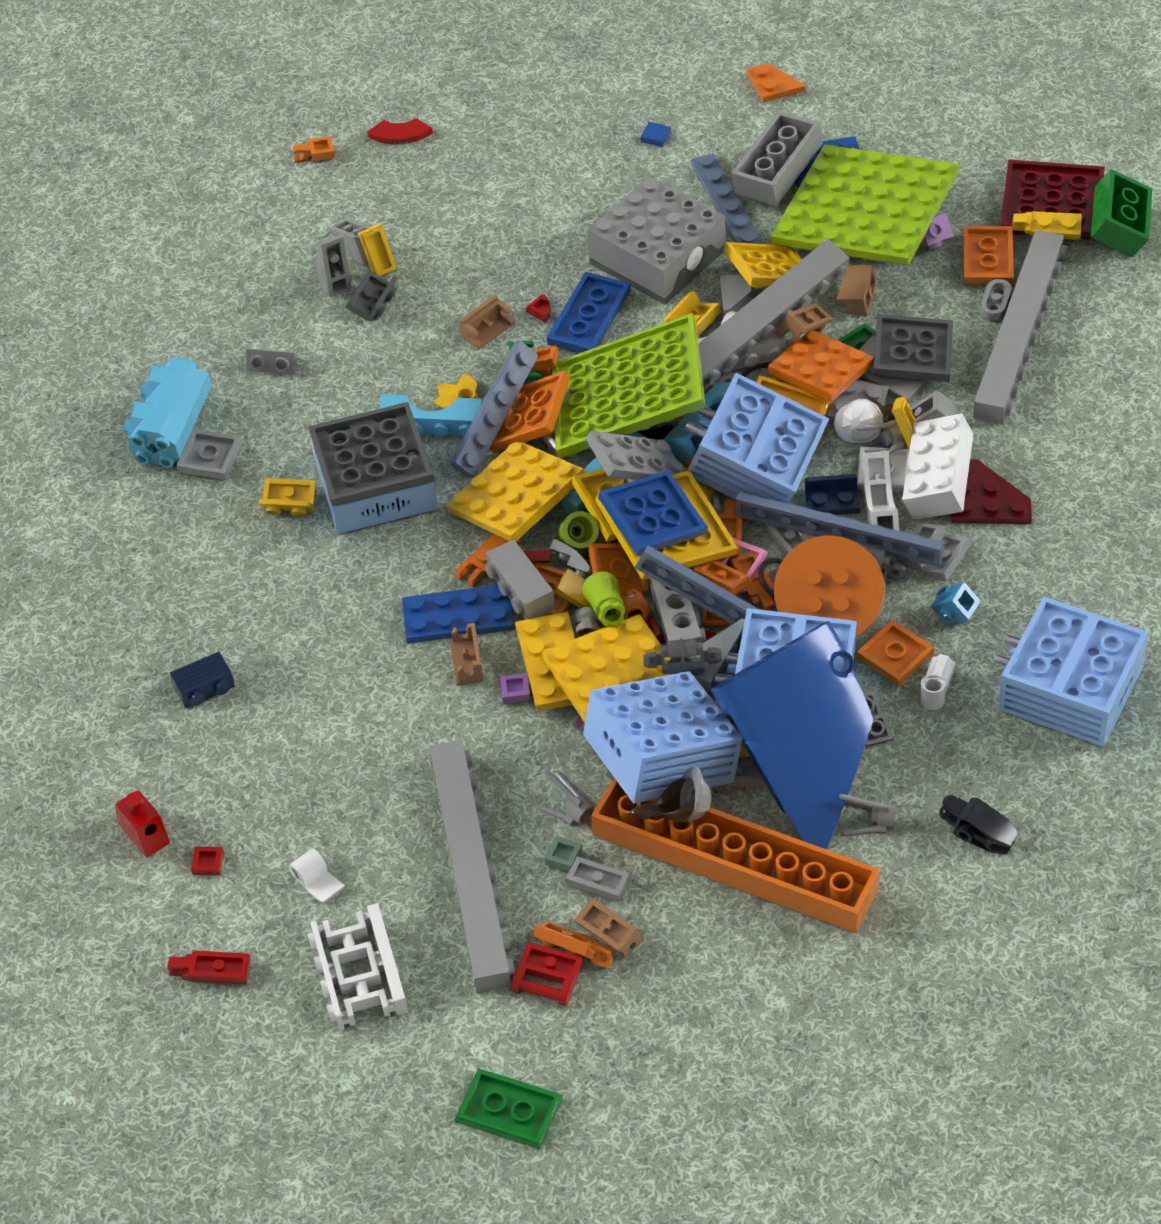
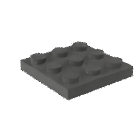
M878 314L873 375L949 382L951 375L953 320Z

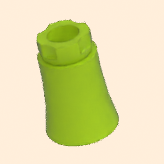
M576 511L559 524L556 537L558 541L571 548H586L596 541L599 527L591 514L584 511ZM573 528H574V530H575V532H576V533H575V536L572 534V529H573Z
M597 572L590 575L582 586L584 598L590 603L602 624L605 626L621 624L624 620L625 605L619 592L617 578L609 572Z

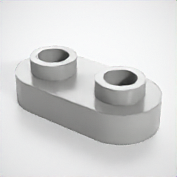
M995 279L988 283L981 302L980 313L983 318L997 321L1005 316L1012 292V286L1008 281Z

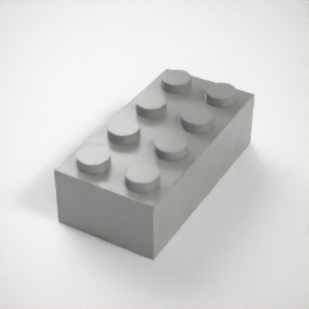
M778 111L733 170L732 179L735 194L777 206L823 144L820 123Z

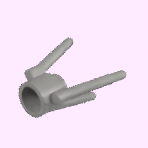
M895 420L887 423L858 425L855 427L857 431L883 429V431L880 432L879 438L842 452V456L859 452L860 447H872L880 443L890 447L886 450L890 455L895 450L904 447L903 442L905 440Z
M544 769L543 773L569 799L564 805L566 814L540 804L536 805V809L562 819L570 826L575 821L580 825L583 824L592 815L594 807L579 794L559 771H556L555 775H553L548 769Z
M845 794L839 795L840 799L846 800L845 804L872 810L871 823H877L876 826L843 831L842 836H855L876 832L886 833L887 827L894 828L896 805L877 803Z

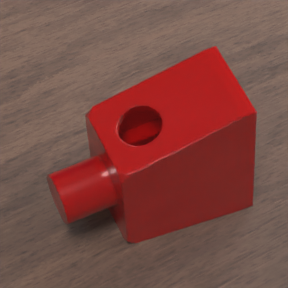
M139 790L128 794L115 804L118 825L146 858L170 844L161 816ZM147 826H149L151 832L149 835L145 834Z

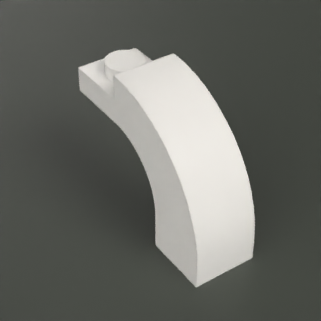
M889 452L861 453L863 493L868 524L899 531L898 509L894 504L891 487Z

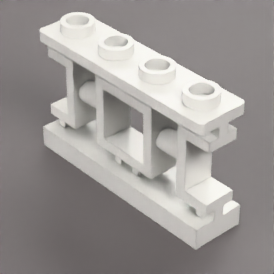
M378 903L368 905V913L356 912L359 923L357 925L331 931L328 920L322 921L323 925L317 926L316 921L310 922L312 933L307 935L311 951L317 949L319 955L313 957L318 974L324 973L325 980L320 981L324 998L330 997L332 1003L326 1005L331 1023L337 1022L339 1031L345 1030L344 1024L356 1025L353 1012L382 1005L385 1017L390 1016L392 1011H395L396 1015L408 1013L405 995ZM368 925L372 927L378 951L373 952L370 941L358 945L355 944V940L368 937L366 928ZM323 937H326L329 947L339 944L344 945L343 949L331 952L333 963H327L321 941ZM368 957L371 972L344 979L340 964ZM381 972L385 973L392 997L388 1000L386 999L384 989L370 993L368 991V987L382 984L379 974ZM339 984L341 994L357 992L356 997L344 999L346 1011L340 1012L333 985Z

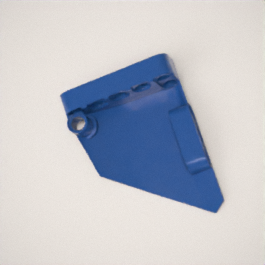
M829 621L818 625L711 688L724 714H730L745 740L743 743L775 802L781 811L789 817L800 839L826 850L846 801L840 799L839 795H848L873 722L862 688L853 669L854 659L850 653L846 652ZM837 656L844 660V668L840 672L833 666V661Z

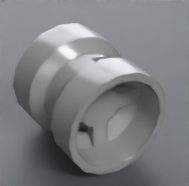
M582 607L574 613V623L576 625L574 629L575 639L601 629L599 626L601 621L597 618L592 607Z

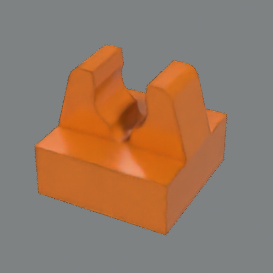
M557 346L533 350L538 357L531 371L539 370L543 378L552 375V368L556 366L559 357Z

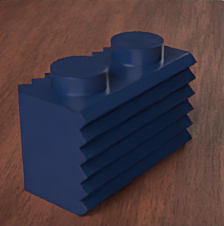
M220 651L169 672L173 687L185 708L192 705H200L206 699L215 695L226 694L231 688L235 687L232 672Z

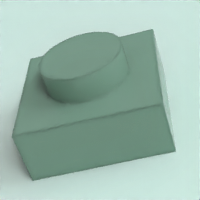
M555 836L545 856V865L569 872L576 857H580L583 851L582 844Z

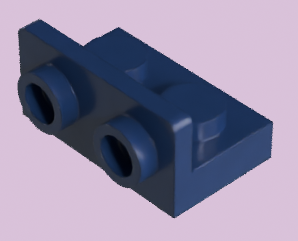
M857 474L805 478L806 507L833 515L860 513Z

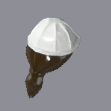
M857 399L849 402L837 412L834 420L838 436L850 443L873 441L883 429L857 431L855 427L896 420L892 413L893 404L883 406L873 399Z

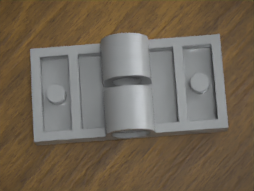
M590 431L585 438L608 477L627 479L628 482L666 470L671 475L684 472L683 466L673 455L670 445L664 440Z

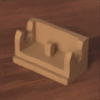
M848 265V272L843 277L837 303L839 305H851L853 308H844L843 313L868 316L877 285L873 265Z
M493 295L459 320L460 337L477 349H481L515 324L514 319L507 315L512 310L508 305L499 300L496 295Z
M813 303L787 313L775 334L781 338L791 331L792 338L789 340V344H793L798 341L802 334L811 330L821 333L825 326L831 323L833 319L821 307Z
M475 623L467 624V633L464 635H459L456 627L451 631L453 641L450 642L456 685L483 682Z
M593 898L574 919L575 923L580 925V927L592 933L624 957L630 954L628 949L632 943L638 946L643 941L635 926Z

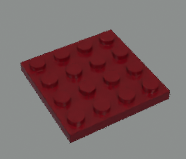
M1008 159L1000 226H1012L1013 228L1014 214H1024L1026 212L1082 214L1080 238L1093 239L1091 238L1095 186L1104 177L1105 166ZM1013 230V233L1026 234L1025 231Z

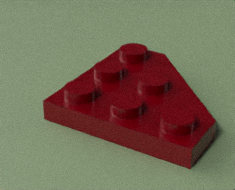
M970 459L963 512L952 513L951 521L952 523L1031 524V498L978 459Z

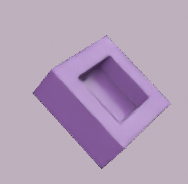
M527 673L500 676L503 704L531 701Z

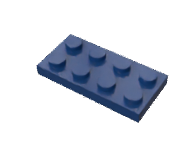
M585 272L549 332L547 345L557 346L558 348L577 353L599 347L631 291L630 283Z
M498 585L402 597L407 644L452 638L451 631L454 627L457 628L459 635H464L467 633L466 627L468 623H475L477 635L514 630L510 598L502 595Z

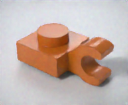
M331 136L308 139V144L293 145L295 163L306 161L309 157H311L312 161L335 158Z

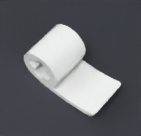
M313 848L289 864L292 875L321 903H325L345 887L344 884L327 871L324 859Z

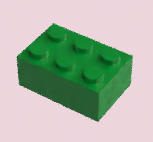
M1110 169L1095 186L1091 238L1121 253L1134 257L1149 240L1152 188Z

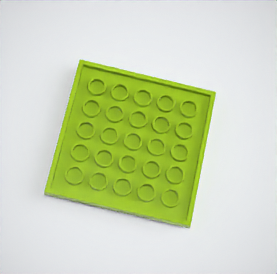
M824 145L771 234V243L814 250L829 238L847 256L909 265L960 171L959 164Z
M692 313L559 360L556 366L552 368V375L565 371L570 376L561 410L555 423L556 452L559 458L568 455L572 456L582 450L591 448L585 439L590 431L628 435L639 430L649 429L651 426L662 422L672 421L676 417L688 413H695L706 407L696 320Z

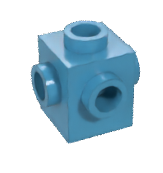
M965 582L952 586L946 585L939 589L931 608L945 624H962L970 619L981 601Z

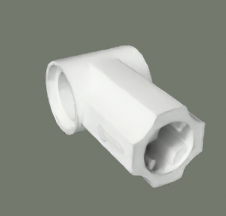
M939 654L936 657H932L926 676L921 680L920 703L928 710L940 709L945 703V695L956 663L947 655Z

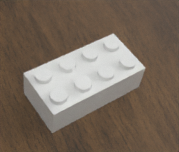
M962 413L915 422L913 424L902 501L913 519H924L963 512L973 432Z

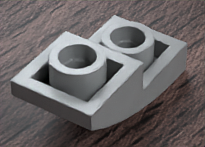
M553 539L549 549L558 554L557 559L567 563L568 567L584 579L593 574L591 562L570 546Z
M875 690L863 693L873 718L865 746L868 747L893 740L886 715L882 713Z

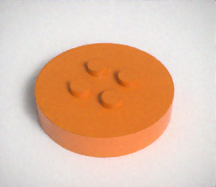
M818 536L798 544L783 559L775 577L774 599L778 612L857 621L856 638H858L871 628L880 615L885 599V582L878 562L863 546L839 536Z

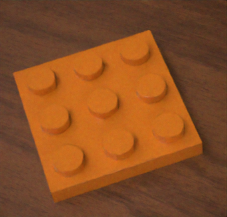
M811 330L768 365V374L829 402H833L874 365V357L820 332Z
M565 371L523 385L489 449L492 452L507 449L514 442L527 443L530 440L551 434L561 410L570 376Z

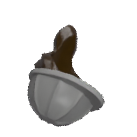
M690 767L680 779H677L666 788L656 803L635 806L630 811V815L644 820L663 817L674 822H689L699 819L710 808L712 800L710 787L703 781L700 769Z

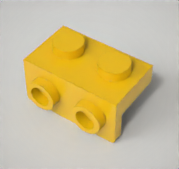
M690 291L664 318V323L692 313L696 320L699 338L701 333L714 323L715 318L722 312L719 303L700 302L696 292Z
M265 478L263 499H259V505L266 513L272 515H279L281 511H291L292 515L306 516V512L314 513L318 483L315 480Z

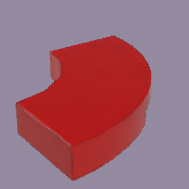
M417 118L404 123H391L383 120L367 131L370 139L385 144H393V142L413 143L433 134L432 127Z

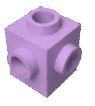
M946 213L938 214L934 217L919 247L928 246L930 250L943 245L942 240L954 236Z

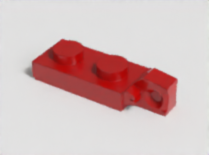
M192 950V954H186L185 957L169 956L167 968L169 976H181L182 980L247 985L251 956L249 953Z

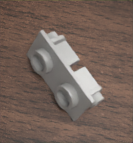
M246 348L247 371L295 375V365L299 363V355H295V352Z

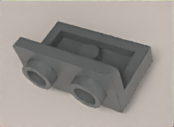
M368 270L345 308L367 321H372L375 315L380 317L387 306L384 303L385 299L391 300L397 290L394 284L398 278L393 276L390 282Z

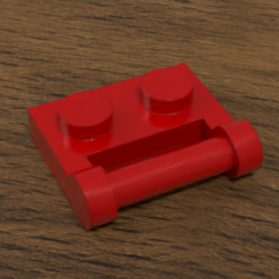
M528 942L511 981L510 990L516 993L523 991L557 1000L558 1004L568 1006L572 991L583 967L584 959L582 956ZM527 975H531L563 985L561 989L528 981L525 978Z

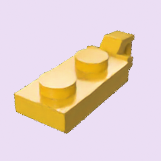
M1034 211L1014 214L1013 230L1025 231L1026 234H1031V237H1033L1035 230L1064 235V239L1079 240L1081 236L1082 214Z

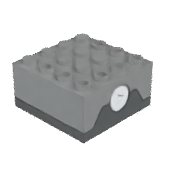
M649 176L587 230L590 264L620 281L630 283L631 287L665 305L724 252L726 243L725 215Z

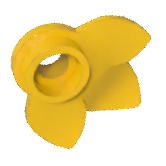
M466 373L460 377L457 384L439 382L438 394L440 397L434 400V404L441 409H445L457 398L479 399L476 393L477 382Z

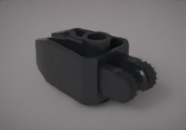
M950 794L949 796L946 795V798L944 797L939 816L955 827L953 834L956 837L991 853L1007 854L1015 843L1018 832L1007 817L979 798H971L969 802H966Z

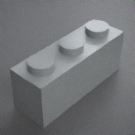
M514 539L486 552L487 564H485V570L490 579L494 578L498 582L502 595L510 598L512 607L517 614L521 613L527 620L555 608L552 588Z

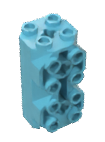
M173 357L167 364L164 363L162 366L152 365L150 367L147 383H143L141 387V397L145 398V402H134L130 419H127L124 424V433L128 435V449L135 455V460L140 464L146 465L150 463L171 468L180 459L212 387L209 373L204 369L202 372L196 368L197 364L193 360Z

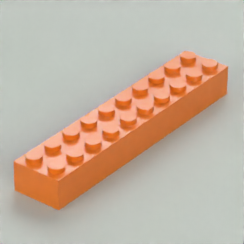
M614 777L591 815L593 836L854 933L858 932L879 890V868L711 807L699 819L689 822H674L663 817L644 820L631 816L630 811L635 806L654 804L659 798L633 803Z

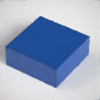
M648 122L640 136L641 142L663 147L671 133V126Z

